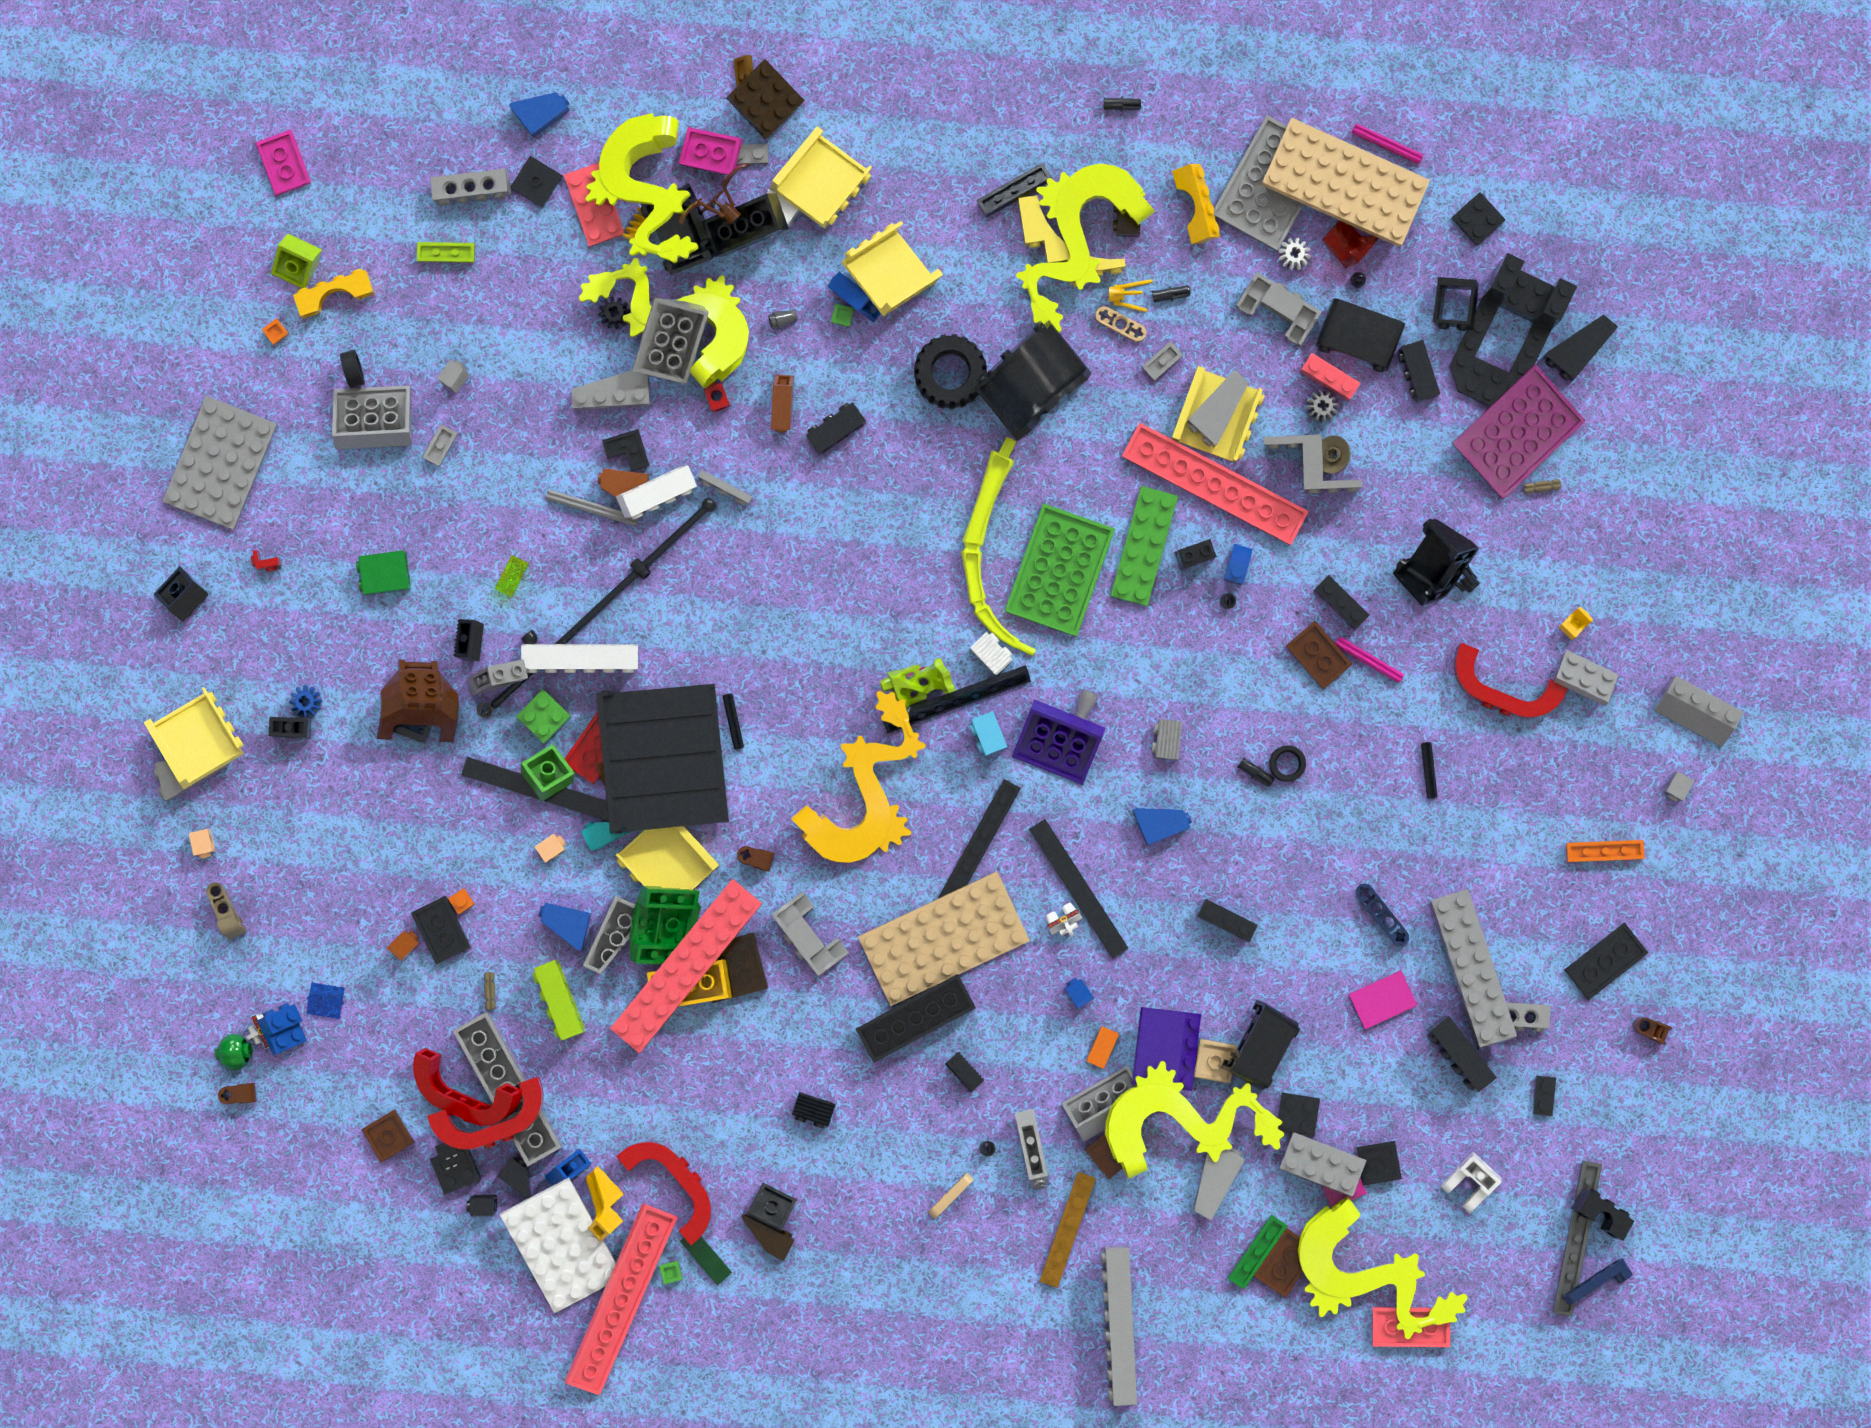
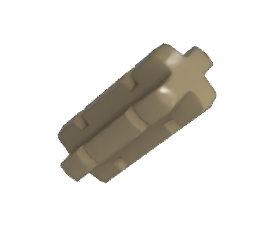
M1555 479L1551 482L1547 480L1534 482V484L1525 483L1523 485L1524 493L1546 492L1551 489L1559 490L1561 489L1560 479Z
M494 972L484 973L486 1010H494L496 1008L494 1001Z

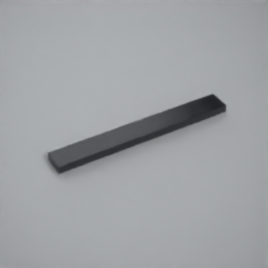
M1024 665L906 708L909 723L913 725L1029 683L1031 679L1027 666ZM883 721L887 734L902 729V727Z
M467 757L461 775L539 799L521 773ZM564 788L544 800L608 821L606 800Z
M1005 779L1003 780L938 898L968 885L1018 795L1020 787Z
M1046 819L1030 828L1029 830L1112 959L1127 950L1128 946Z

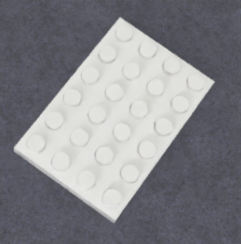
M570 1178L500 1213V1217L554 1313L606 1287L616 1262L604 1240L600 1242L588 1229L593 1220Z

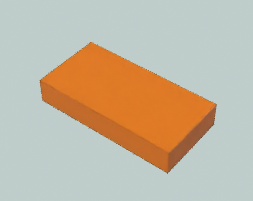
M1101 1026L1086 1061L1104 1069L1119 1033Z

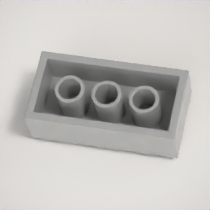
M1293 1132L1280 1170L1353 1198L1366 1160Z

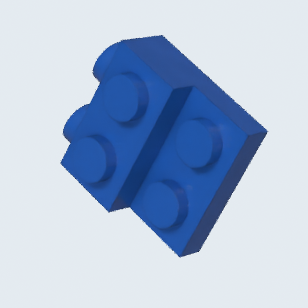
M285 1003L278 1007L279 1011L274 1012L271 1009L262 1014L263 1018L257 1020L273 1056L307 1041L299 1024L303 1020L295 1004L289 1005V1003Z

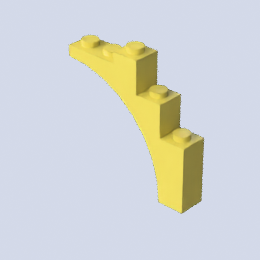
M1038 196L1018 198L1025 246L1038 248L1044 243L1047 263L1068 262L1070 252L1067 245L1047 223L1042 213ZM1090 256V259L1100 260V264L1096 267L1098 276H1102L1103 272L1109 271L1111 274L1122 273V270L1126 267L1125 259H1103ZM1069 282L1070 285L1077 287L1076 282Z

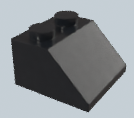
M179 566L156 590L154 595L173 615L184 622L205 601L209 593Z

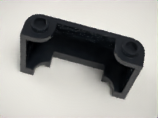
M689 183L677 187L678 191H688L690 193V196L682 204L684 211L697 200ZM641 203L642 207L640 210L642 216L647 218L653 211L654 205ZM700 206L692 209L686 215L683 225L678 222L681 214L674 213L667 222L656 230L661 243L672 238L674 235H679L680 240L688 236L691 238L692 243L698 245V249L691 252L688 259L678 257L676 263L667 259L663 261V266L666 271H669L670 275L715 257L702 222L705 220L703 213H700Z
M1334 298L1329 305L1315 346L1319 347L1318 350L1324 353L1336 350L1370 362L1373 370L1383 373L1384 370L1388 371L1405 323Z
M1428 519L1423 524L1422 532L1426 535L1412 557L1401 559L1393 572V575L1421 606L1446 597L1479 550L1473 541L1438 519Z
M1256 1000L1252 1007L1256 1011L1255 1015L1252 1014L1250 1017L1252 1018L1251 1023L1235 1052H1231L1232 1058L1229 1061L1224 1059L1220 1068L1248 1082L1259 1090H1264L1270 1087L1274 1072L1292 1039L1298 1035L1300 1028L1298 1027L1299 1023L1272 1006Z

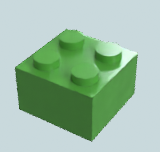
M544 689L516 716L544 744L572 718Z
M554 744L521 763V774L542 802L574 783L575 773Z

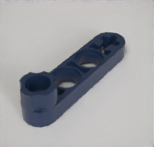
M1360 884L1356 889V896L1396 947L1403 948L1407 946L1409 934L1369 884ZM1361 888L1365 890L1368 888V895L1371 898L1373 897V895L1376 897L1375 899H1372L1368 903V905L1365 903L1368 901L1366 896H1360ZM1375 902L1382 905V910L1379 913H1374L1371 910V905ZM1387 917L1394 920V925L1391 928H1386L1383 925V920ZM1397 926L1400 927V929H1397V931L1390 935L1389 932L1393 931ZM1398 934L1405 935L1403 943L1396 941Z
M1620 1258L1564 1294L1563 1298L1567 1305L1573 1304L1614 1277L1617 1283H1621L1629 1279L1633 1274L1625 1260Z

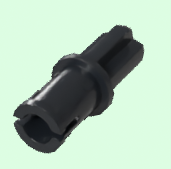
M1123 96L1121 98L1104 97L1103 110H1121V112L1123 110H1140L1141 99L1123 98Z
M1188 285L1175 288L1169 286V289L1152 291L1154 303L1171 300L1172 302L1173 299L1189 297L1191 295Z
M1245 757L1237 767L1252 776L1251 779L1255 778L1267 787H1270L1274 782V777L1260 769L1261 766L1257 767L1245 759Z

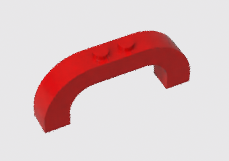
M1464 643L1459 644L1454 658V673L1457 682L1467 695L1482 702L1481 706L1487 709L1497 708L1500 710V714L1510 717V714L1521 718L1539 717L1555 709L1567 692L1568 688L1550 679L1547 681L1542 695L1537 700L1528 702L1482 684L1474 673V663L1479 649Z
M427 1048L415 1053L413 1073L416 1084L425 1099L441 1110L448 1109L450 1115H455L465 1122L480 1126L496 1124L517 1109L523 1090L506 1083L496 1089L493 1104H485L451 1089L443 1082L439 1071L441 1054Z
M538 1076L519 1083L520 1089L523 1090V1107L520 1113L510 1120L476 1132L467 1133L455 1127L448 1109L427 1116L431 1129L442 1142L458 1149H474L481 1146L487 1149L495 1146V1141L500 1139L503 1142L514 1139V1134L522 1132L531 1126L541 1112L544 1100L541 1080Z
M641 1142L631 1145L616 1156L628 1171L646 1159H654L661 1162L690 1195L694 1203V1213L691 1220L679 1232L690 1245L695 1243L704 1234L711 1219V1201L706 1189L700 1183L702 1178L696 1171L692 1173L689 1170L688 1166L690 1164L683 1156L679 1158L670 1148L655 1142Z

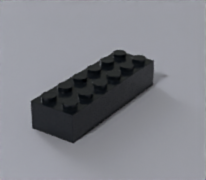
M956 974L857 1027L856 1031L873 1063L976 1007L959 975Z

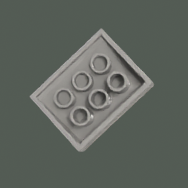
M654 297L632 371L687 384L689 371L693 365L709 314L708 310L704 306L685 301Z
M410 385L335 389L332 438L335 449L412 445Z

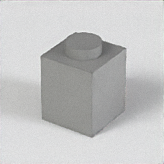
M1678 771L1674 772L1664 793L1668 794L1667 798L1673 802L1684 801L1694 780Z

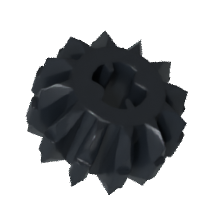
M611 297V303L605 299L606 307L599 306V309L604 311L598 313L599 317H604L601 323L606 324L608 322L607 327L609 329L613 324L615 329H619L618 323H621L623 327L626 326L623 316L631 313L630 309H625L628 303H622V298L620 297L617 299V302H615L614 297ZM617 309L619 315L612 317L610 311Z

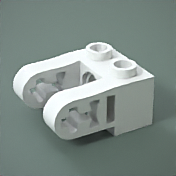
M1474 1152L1440 1186L1445 1192L1450 1193L1465 1176H1470L1480 1186L1462 1205L1468 1213H1471L1502 1182L1501 1177Z

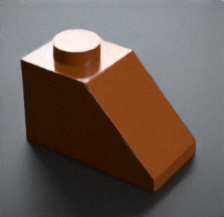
M411 930L409 933L403 931L386 949L400 961H406L420 945L418 941L419 936Z

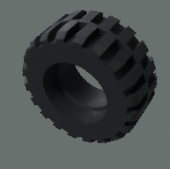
M944 334L940 335L937 339H931L928 344L922 347L921 352L918 353L914 365L916 386L923 398H926L930 404L937 405L938 408H949V410L957 407L962 408L966 404L972 403L979 395L974 389L978 383L977 378L983 373H987L986 360L983 357L982 351L977 348L974 342H970L964 336L958 337L957 334H952V336ZM948 354L961 357L966 362L969 371L966 382L961 387L952 390L940 387L935 382L932 374L935 362L940 357Z

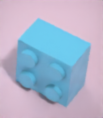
M993 711L971 719L972 724L969 725L973 737L977 735L979 742L976 745L980 754L984 753L985 757L1007 749Z

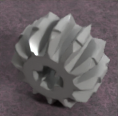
M1320 390L1319 397L1316 393H1313V399L1307 400L1311 405L1307 406L1306 410H1312L1308 416L1312 417L1315 414V422L1319 420V417H1321L1322 423L1326 422V417L1331 421L1333 419L1331 414L1336 415L1338 413L1333 408L1338 407L1339 404L1332 403L1336 397L1333 396L1330 399L1329 391L1323 396V391ZM1321 402H1323V405H1327L1324 411L1318 408Z

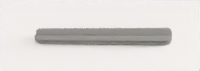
M548 490L546 499L633 526H636L639 517L636 519H632V517L625 518L620 510L553 490Z

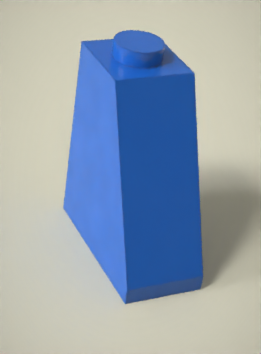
M557 92L509 104L510 109L533 138L570 111L567 106L570 104L564 95L559 96Z
M840 271L832 277L828 287L874 323L881 313L865 292Z
M1146 808L1132 810L1146 845L1191 828L1189 825L1192 823L1188 812L1184 813L1183 810Z
M545 903L544 906L541 905L538 917H541V922L574 948L583 951L591 913L550 903Z

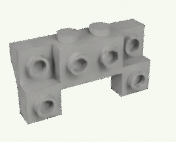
M1256 272L1235 307L1252 317L1259 304L1292 324L1284 337L1300 347L1322 312L1303 301V297L1296 292L1292 294L1287 291V287L1282 283L1277 282L1276 284Z
M802 891L774 912L772 916L785 932L783 935L789 945L793 943L796 946L795 953L801 960L805 958L817 976H819L849 952L838 938L826 947L802 917L814 908Z

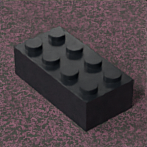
M767 193L736 206L735 208L741 215L731 225L724 218L721 219L719 215L702 221L715 257L727 256L789 230L777 193Z
M1443 1016L1427 1029L1429 1033L1427 1035L1428 1039L1433 1044H1438L1441 1048L1439 1053L1445 1060L1447 1059L1452 1062L1451 1068L1457 1075L1463 1076L1464 1080L1462 1082L1468 1090L1480 1092L1497 1078L1449 1016Z

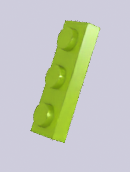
M417 242V262L475 263V243Z

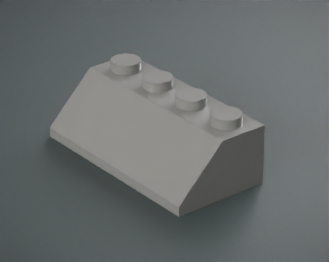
M1677 676L1671 678L1654 710L1723 747L1733 733L1744 713Z
M1128 1065L1061 1103L1083 1142L1105 1130L1106 1118L1112 1104L1122 1093L1137 1086L1132 1084L1133 1072Z

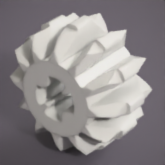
M1289 238L1288 244L1285 242L1281 244L1284 249L1278 250V253L1282 254L1278 259L1279 261L1286 260L1283 263V267H1286L1289 263L1290 270H1293L1294 265H1296L1297 270H1300L1301 264L1307 265L1305 259H1310L1311 256L1306 254L1310 251V248H1303L1306 244L1305 241L1300 245L1298 244L1299 238L1295 239V243ZM1292 250H1295V253L1296 251L1299 253L1297 258H1294V255L1291 257Z

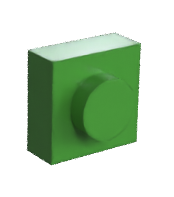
M835 304L831 323L850 328L854 308Z
M678 1260L659 1265L664 1284L683 1280Z

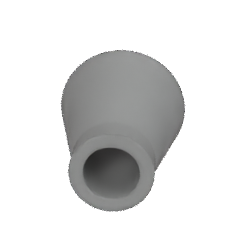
M1083 689V692L1079 695L1075 715L1086 719L1097 702V694Z

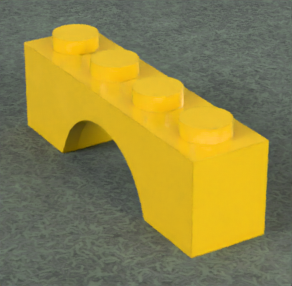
M1189 164L1173 170L1176 188L1188 192L1195 203L1194 217L1187 225L1191 244H1203L1219 238V226L1215 220L1214 207L1209 198V188L1205 183V173L1201 164Z
M357 269L346 277L339 275L334 277L331 282L326 283V281L315 284L314 288L297 290V294H294L293 297L300 317L305 319L321 313L325 298L337 291L347 292L354 296L356 300L374 295L375 292L368 272Z

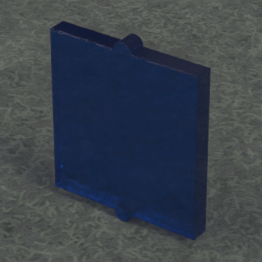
M311 982L310 993L307 997L306 1014L340 1019L341 1008L344 1005L345 988Z

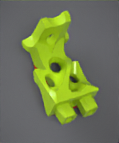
M940 657L935 659L933 664L920 668V665L916 664L904 669L887 672L888 677L879 681L882 691L886 692L892 689V692L895 693L896 701L900 699L905 700L906 708L927 699L926 694L934 689H942L945 694L956 691L950 672L944 666ZM926 678L928 684L920 685L919 680ZM917 691V695H916V696H914V697H911V696H910V693H911V692Z

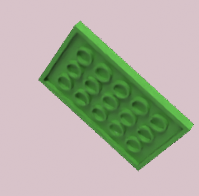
M1043 503L1005 612L1077 637L1115 528Z

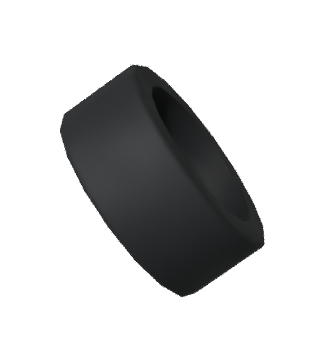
M351 350L340 353V360L348 386L354 388L364 385V375L356 351Z
M1291 745L1276 749L1271 754L1269 760V769L1272 775L1283 782H1291L1300 778L1306 768V758L1303 752ZM1290 752L1297 757L1299 766L1295 773L1285 775L1278 770L1276 761L1282 753Z

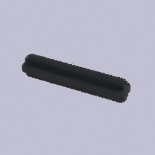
M724 694L723 701L733 747L735 750L742 749L744 744L733 694Z
M1424 742L1421 743L1426 794L1428 799L1437 798L1438 794L1432 743Z

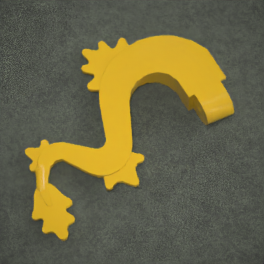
M877 691L878 703L875 708L883 711L881 720L902 727L904 740L900 746L866 743L861 735L857 737L855 743L841 744V749L846 754V760L842 765L843 767H853L854 776L865 802L866 813L864 819L852 828H841L831 822L824 814L819 817L807 804L791 818L804 831L801 836L826 859L846 863L859 861L871 855L878 847L887 852L890 841L901 845V836L911 835V831L904 827V823L908 819L906 817H896L899 806L897 804L889 806L887 797L873 772V765L876 762L902 760L910 755L916 758V752L926 747L923 742L918 741L919 734L913 733L905 707V700L900 699L896 701L894 692L885 694L882 691Z

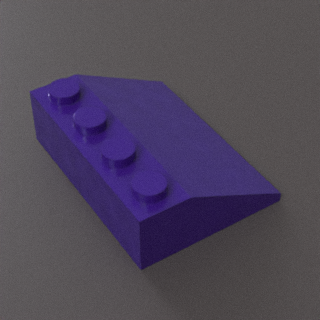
M1034 699L1012 757L1083 785L1103 737L1105 727Z
M1141 1007L1132 1084L1137 1085L1136 1076L1147 1078L1148 1066L1156 1069L1160 1061H1164L1167 1071L1175 1070L1176 1072L1173 1083L1181 1082L1184 1085L1182 1090L1192 1091L1201 1014Z

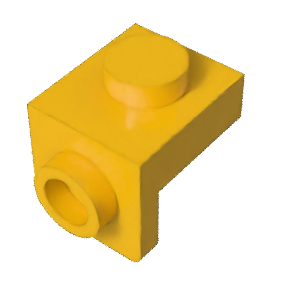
M1579 607L1566 618L1559 628L1573 640L1593 619L1587 611Z

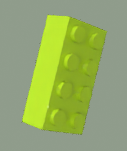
M553 960L533 968L535 972L532 973L535 983L540 984L542 989L539 991L542 1001L547 1002L549 1007L546 1009L549 1019L554 1020L556 1027H553L556 1037L561 1038L562 1041L586 1032L559 960Z

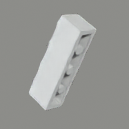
M686 465L616 496L624 517L636 519L643 515L642 512L645 510L650 512L658 509L659 504L662 502L668 504L675 501V496L677 495L685 496L692 492L691 489L697 487L689 466Z

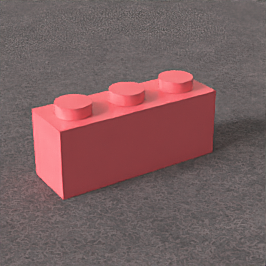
M1311 353L1300 373L1347 402L1350 401L1360 385V382Z

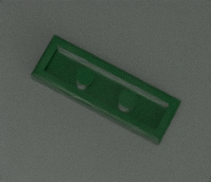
M702 1236L692 1245L685 1238L680 1240L717 1285L732 1273Z

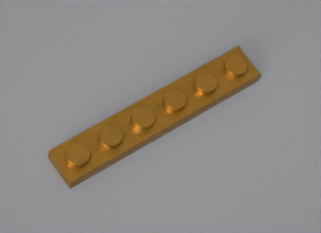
M1077 1172L1039 1282L1058 1288L1096 1180L1095 1177Z

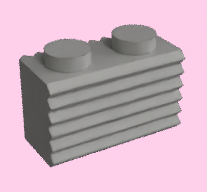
M449 360V363L446 364V367H444L442 373H439L440 376H437V378L444 386L457 393L469 374L466 372L467 368L458 360L454 362Z
M1159 719L1158 723L1154 724L1153 734L1157 735L1156 742H1152L1151 753L1155 754L1154 758L1178 760L1182 721Z

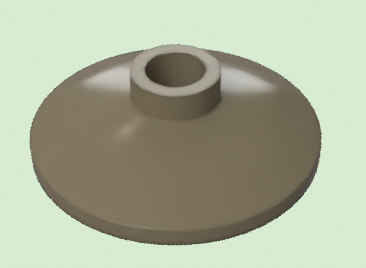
M1334 435L1322 440L1323 471L1330 474L1341 472L1350 461L1351 451L1348 443L1342 437ZM1337 452L1338 456L1335 459L1334 454Z

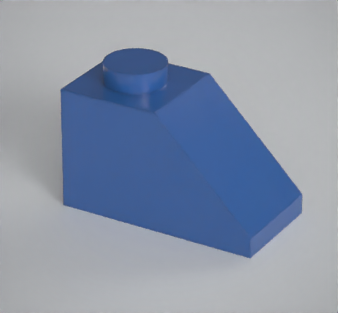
M1234 544L1224 581L1243 585L1253 549Z
M1075 977L1066 983L1068 987L1064 989L1077 1009L1094 999L1082 979L1077 980Z
M578 1149L548 1172L545 1178L551 1186L567 1178L571 1180L591 1165V1162L581 1149Z

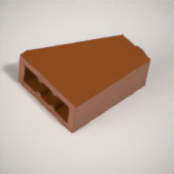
M775 374L772 394L771 429H775L776 432H786L791 428L794 375Z
M603 468L602 473L598 475V484H601L600 488L616 498V496L648 482L650 476L644 473Z

